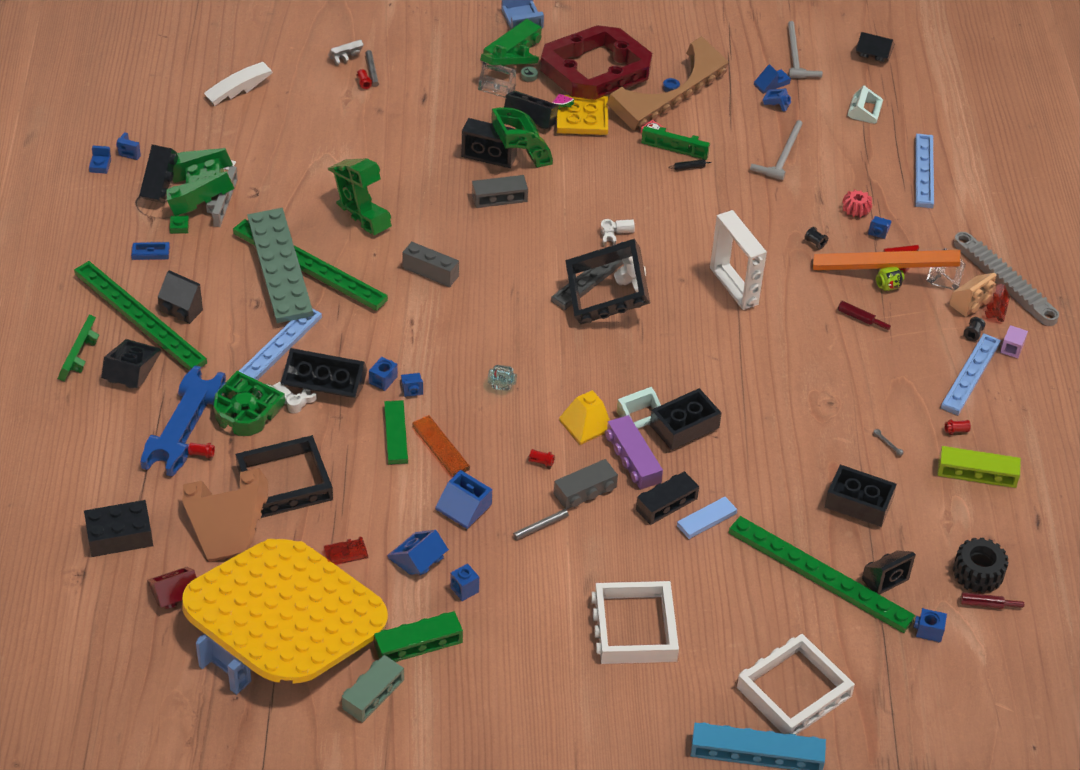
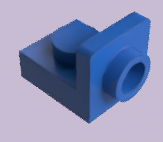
M786 88L768 90L765 94L763 103L764 105L780 104L782 111H786L791 104V97L788 95Z
M124 132L116 142L118 153L120 156L138 160L141 157L139 142L129 140L128 133Z
M93 145V156L89 165V172L107 174L111 163L110 147Z
M874 216V219L870 222L868 235L885 239L892 221Z
M420 373L401 375L404 397L423 395V380Z

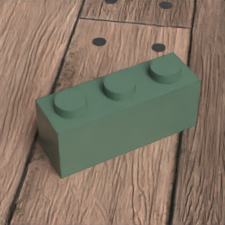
M383 655L379 660L373 662L365 674L359 676L351 688L344 691L342 695V709L363 723L404 681V668Z

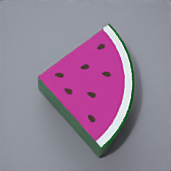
M559 94L552 103L559 105L558 109H560V107H571L574 104V99Z

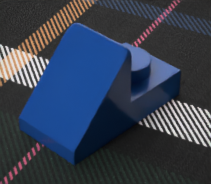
M769 64L754 81V85L764 94L768 90L790 84L791 78L782 69L776 71Z

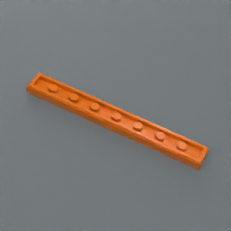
M961 250L814 254L813 270L959 267Z

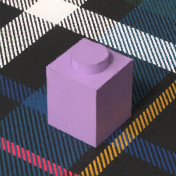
M1010 325L1000 353L1019 358L1028 331Z

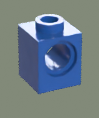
M382 356L369 370V384L384 391L398 377L397 363Z
M467 563L450 572V588L461 601H464L479 593L480 577Z
M922 608L920 616H916L914 628H917L916 637L941 642L945 631L947 614Z

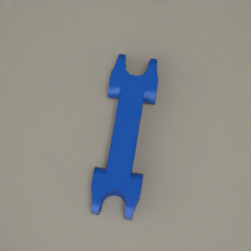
M194 366L184 376L178 390V394L182 399L160 437L150 435L145 443L140 461L142 469H150L153 463L157 461H166V475L172 477L184 465L189 456V444L185 443L207 404L214 405L215 393L226 382L225 373L218 372L213 379L202 380L201 367Z

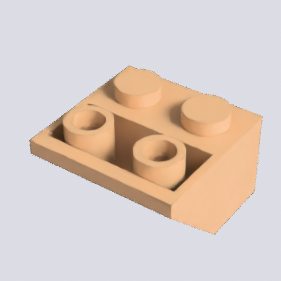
M989 273L975 276L952 292L949 305L965 317L975 313L981 306L987 305L991 301V294L996 285L995 279L997 274Z

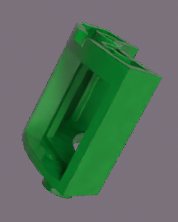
M499 107L492 109L491 123L505 148L526 149L536 168L553 165L551 151L546 142L539 136L537 126L529 115L513 108ZM504 124L513 126L516 129L507 130Z

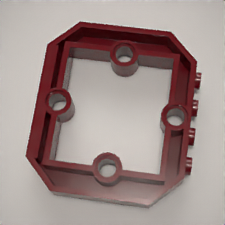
M596 25L546 43L541 55L540 71L571 97L596 100L610 95L621 87L625 89L647 81L651 70L653 53L621 28ZM605 45L613 52L614 61L618 63L626 62L628 65L623 67L610 66L607 73L587 79L577 70V62L567 58L579 57L584 52Z

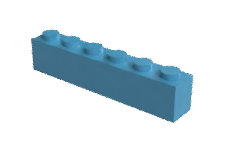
M694 722L690 757L790 770H823L826 739Z

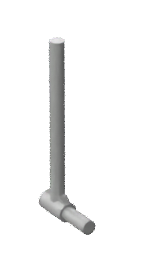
M789 21L788 30L793 68L789 69V77L822 78V71H808L800 68L795 25L793 21Z
M796 121L775 167L767 168L751 164L750 170L784 180L786 171L782 168L802 127V121Z

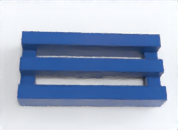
M133 243L132 260L169 259L170 243Z

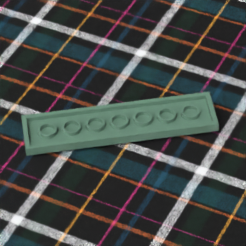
M283 207L247 214L276 323L313 316V309Z

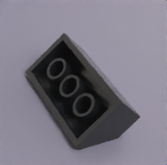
M290 348L281 385L357 398L364 386L367 367L364 361Z

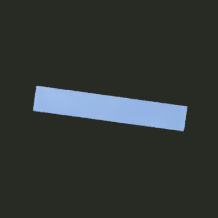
M916 134L915 207L933 208V135Z
M313 309V316L290 321L239 372L256 380L261 378L322 318V313Z
M983 333L945 397L941 409L957 416L960 414L999 347L1001 340Z

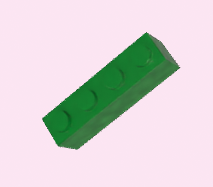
M525 19L485 47L483 54L493 53L496 45L505 47L506 53L516 52L518 45H525L530 48L541 40L542 27L529 19ZM490 65V66L493 67V68H495L496 70H499V69H501L503 66H506V65Z
M455 611L374 633V647L379 659L385 655L394 662L463 643V629Z

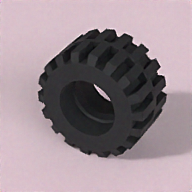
M981 537L980 539L972 538L971 541H964V544L959 546L954 561L953 572L955 579H958L960 585H965L964 588L967 590L970 588L972 592L976 593L977 591L986 593L987 590L992 592L994 588H999L1004 580L1009 563L1008 555H1005L1006 551L1004 548L1001 549V545L998 543L994 544L993 540H985V538ZM975 563L982 564V565H984V566H986V567L979 566V565H977V564H975Z

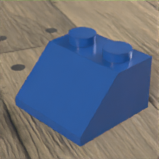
M437 530L420 531L413 533L389 553L387 557L408 574L423 575L429 571L431 564L442 560L443 554L449 549Z

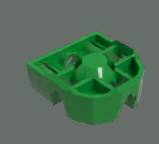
M236 371L215 393V419L220 427L224 429L229 424L234 434L238 436L254 435L264 429L267 419L272 420L285 405V393ZM242 407H249L247 410H242Z

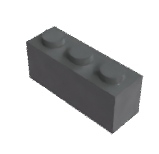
M524 175L472 181V197L476 208L528 202V187Z
M412 241L402 252L403 268L448 287H451L459 277V260Z
M604 459L555 480L553 494L567 510L617 488L618 474L608 461Z

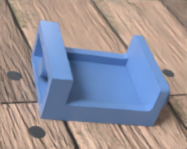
M502 0L501 10L510 29H513L525 19H529L544 28V14L542 11H537L533 0Z
M202 634L197 639L196 650L198 664L201 669H204L210 662L221 668L229 676L230 691L236 695L251 682L249 667L206 634Z

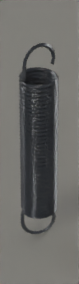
M705 159L678 162L672 166H674L675 170L705 167L706 163L712 162H706Z

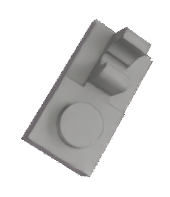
M357 40L331 48L328 56L334 60L336 65L340 64L339 57L347 63L349 60L348 55L355 56L360 53L364 46L362 40Z

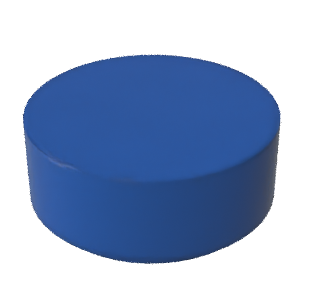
M668 78L663 82V90L665 92L680 87L679 81L674 78Z

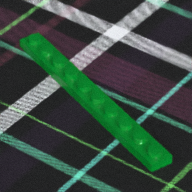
M244 219L233 228V234L255 245L249 222ZM294 245L301 271L376 311L388 301V295Z
M90 261L74 269L75 275L189 371L194 366L203 367L207 364L205 356Z
M739 516L729 528V534L902 633H905L915 620L916 615L742 516Z

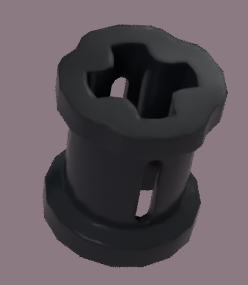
M814 226L805 234V240L814 243L818 249H822L829 239L827 235H822Z
M972 317L969 327L964 330V336L970 341H977L980 338V332L985 328V321L982 318Z

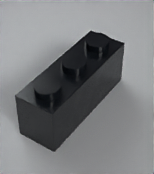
M513 90L506 94L504 107L520 110L529 115L540 128L548 129L556 124L559 105Z
M152 144L139 194L140 197L165 204L167 189L174 176L173 167L178 160L175 150Z
M684 471L672 476L664 483L657 484L653 489L641 493L637 497L636 510L652 525L697 500L699 485Z

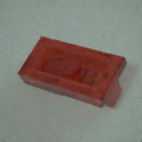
M1004 284L996 286L995 293H993L994 302L988 303L986 305L988 311H985L987 318L996 317L1000 322L1005 320L1010 299Z
M359 537L357 540L351 541V539H348L347 542L323 546L328 562H332L335 565L368 558L363 537Z

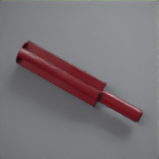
M841 301L838 306V311L869 325L876 324L887 330L891 328V325L876 319V315L845 301Z
M963 592L960 596L961 605L1003 609L1004 606L1023 608L1025 605L1023 601L1005 600L1003 596Z

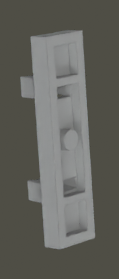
M230 166L227 173L235 189L238 181L237 167ZM234 189L224 195L219 193L217 201L212 200L206 204L207 213L212 214L214 227H221Z

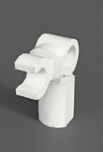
M604 219L601 222L600 230L603 236V246L606 247L607 241H612L613 245L616 244L614 232L616 234L634 233V219L617 220L615 222L610 219Z
M281 382L272 386V388L285 393V404H287V409L290 413L300 412L306 403H312L317 399L316 393L309 395L311 392L308 389H303L301 394L293 395L287 387L281 385Z

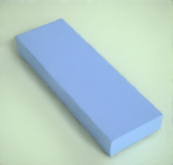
M723 497L677 521V527L690 539L737 514V508L726 497Z

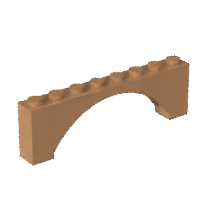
M701 36L690 43L686 52L690 60V77L683 85L675 90L660 94L638 93L621 87L610 94L606 105L633 131H636L649 121L656 120L660 114L667 113L672 106L679 105L683 99L691 97L695 91H700L706 84H711L718 76L722 77L727 72L726 68L729 62Z

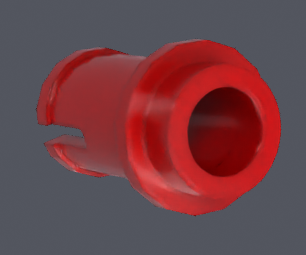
M358 70L356 76L359 79V86L363 89H369L372 85L371 78L368 77L366 70Z
M950 419L948 422H945L944 428L946 433L953 435L957 432H969L971 424L969 420L953 421Z
M190 443L188 453L189 455L205 456L209 459L214 456L215 446L211 445V443Z
M532 449L529 457H531L529 462L544 464L545 467L553 466L555 455L552 452L544 453Z

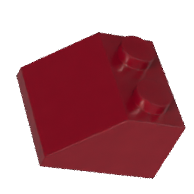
M184 567L148 579L147 581L157 605L169 609L177 606L176 602L182 601L186 586L197 577L193 569Z

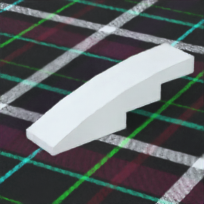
M260 62L230 75L211 87L204 94L216 106L227 96L232 99L243 90L248 93L273 72L264 62Z

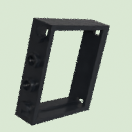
M635 239L565 260L574 317L580 325L650 304L641 249ZM632 256L639 292L582 309L576 274Z
M313 435L235 454L239 475L240 472L248 471L247 467L308 452L312 454L322 484L268 497L266 504H263L261 518L333 500V487Z

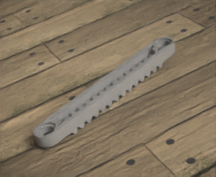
M958 232L955 235L954 246L961 250V253L985 274H997L995 283L1038 321L1046 326H1054L1057 323L1059 312L1047 302V298H1043L1041 292L1037 293L1036 288L1032 289V284L1028 285L1026 279L1022 280V276H1018L1017 271L1013 272L1011 266L1007 267V263H1003L1002 258L998 259L997 254L993 255L992 250H988L987 245L983 246L982 241H977L967 232ZM960 239H963V240H966L967 242H966V243H963V242H960L959 240H960ZM1045 315H1051L1054 318H1047Z

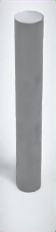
M367 50L365 54L372 86L377 87L379 82L372 51Z
M563 509L514 532L513 536L515 540L523 538L569 516L568 511Z

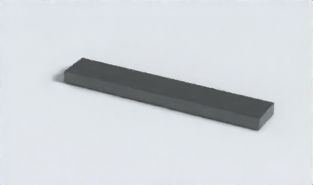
M622 260L586 270L577 276L580 298L622 266ZM569 283L551 297V302L563 310L572 305Z

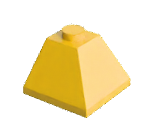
M593 390L576 397L559 417V421L580 445L605 434L608 421H610L603 401Z

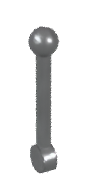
M874 430L873 435L889 445L896 452L897 456L904 454L902 449H898L881 434V430Z

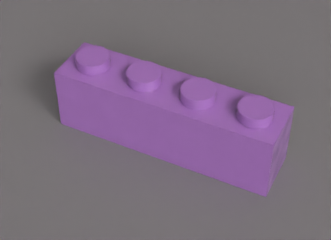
M627 415L608 421L607 430L605 431L606 438L612 442L614 451L621 457L624 468L629 470L633 483H636L640 490L662 483L663 469L631 417Z

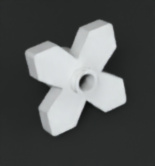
M632 256L622 259L624 266L617 269V272L614 273L616 282L620 286L632 283L635 291L639 292Z

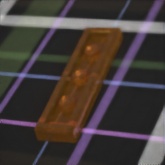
M430 415L412 422L414 430L452 478L460 470L463 472L470 470V465Z

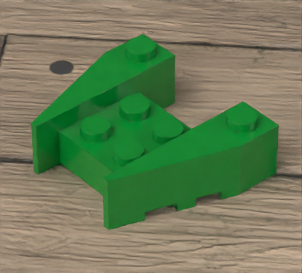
M226 148L177 153L178 160L173 167L174 176L172 181L177 183L186 180V184L167 189V202L174 216L197 209L196 205L204 201L205 203L212 201L211 197L219 193L224 195L233 190L234 185L227 171L224 172V168L233 166Z
M367 158L345 159L328 168L329 171L334 173L340 197L336 204L344 211L348 210L352 214L351 218L354 221L359 220L361 227L373 235L392 227L389 211L371 202L372 198L367 186L381 180L380 167L376 162Z

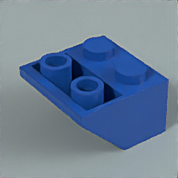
M460 470L447 483L435 510L468 529L492 505V489Z

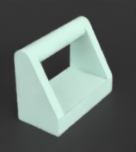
M863 85L853 95L847 116L855 120L875 124L879 117L883 99ZM865 102L875 104L873 113L863 108Z
M649 387L618 399L617 413L620 417L630 416V413L649 406L654 409L661 406L653 388ZM651 416L634 422L637 429L649 425Z

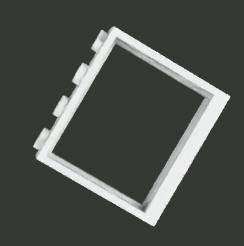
M733 210L719 214L716 217L710 269L742 310L759 305L767 252ZM733 239L748 257L745 282L730 265Z
M670 581L596 583L595 592H591V602L596 605V608H593V621H597L594 633L595 638H599V643H596V653L600 654L601 664L677 662L679 646ZM661 597L667 645L608 646L604 599Z
M800 634L796 638L792 637L783 647L774 649L765 659H759L750 669H744L738 676L737 689L782 734L797 735L852 697L855 684L803 634ZM800 651L836 688L790 719L753 681Z

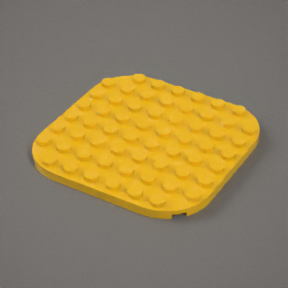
M267 539L192 580L186 586L182 597V610L190 623L263 678L280 683V680H291L292 684L316 678L374 641V633L385 630L388 619V612L384 602L374 592L316 550L307 546L304 542L287 539Z

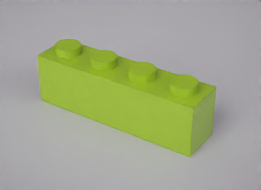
M942 446L938 460V476L1016 488L1020 478L1021 458Z

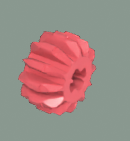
M854 189L853 192L848 191L843 197V211H846L847 215H853V218L855 216L859 218L862 215L867 216L872 209V197L868 196V192L863 193L862 190L856 191Z

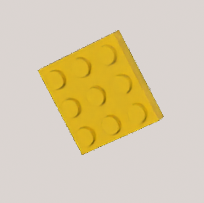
M565 95L573 98L574 104L571 107L566 106L558 109L557 133L608 135V106L606 105L608 96L592 100Z

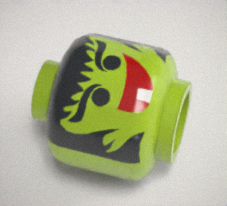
M898 267L882 268L876 275V283L884 291L900 288L904 280V273Z

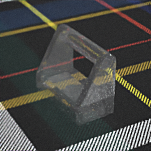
M483 62L478 90L506 98V94L515 90L516 69ZM488 69L510 75L509 82L488 76Z
M961 260L960 266L956 267L954 280L944 273L946 267H930L927 281L932 285L956 290L960 286L966 264Z

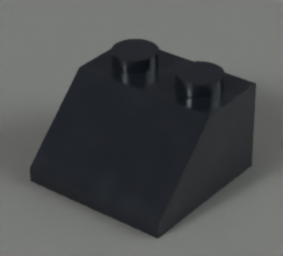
M861 32L856 52L863 58L871 56L875 57V60L879 62L889 61L895 43L893 39Z
M169 270L158 295L159 310L190 324L203 311L200 284Z
M899 550L891 554H885L881 559L869 562L864 567L862 580L872 591L880 595L909 580L916 554L910 551Z

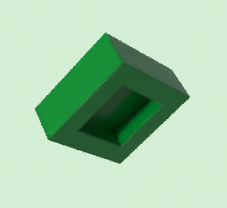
M171 216L170 234L189 233V216Z

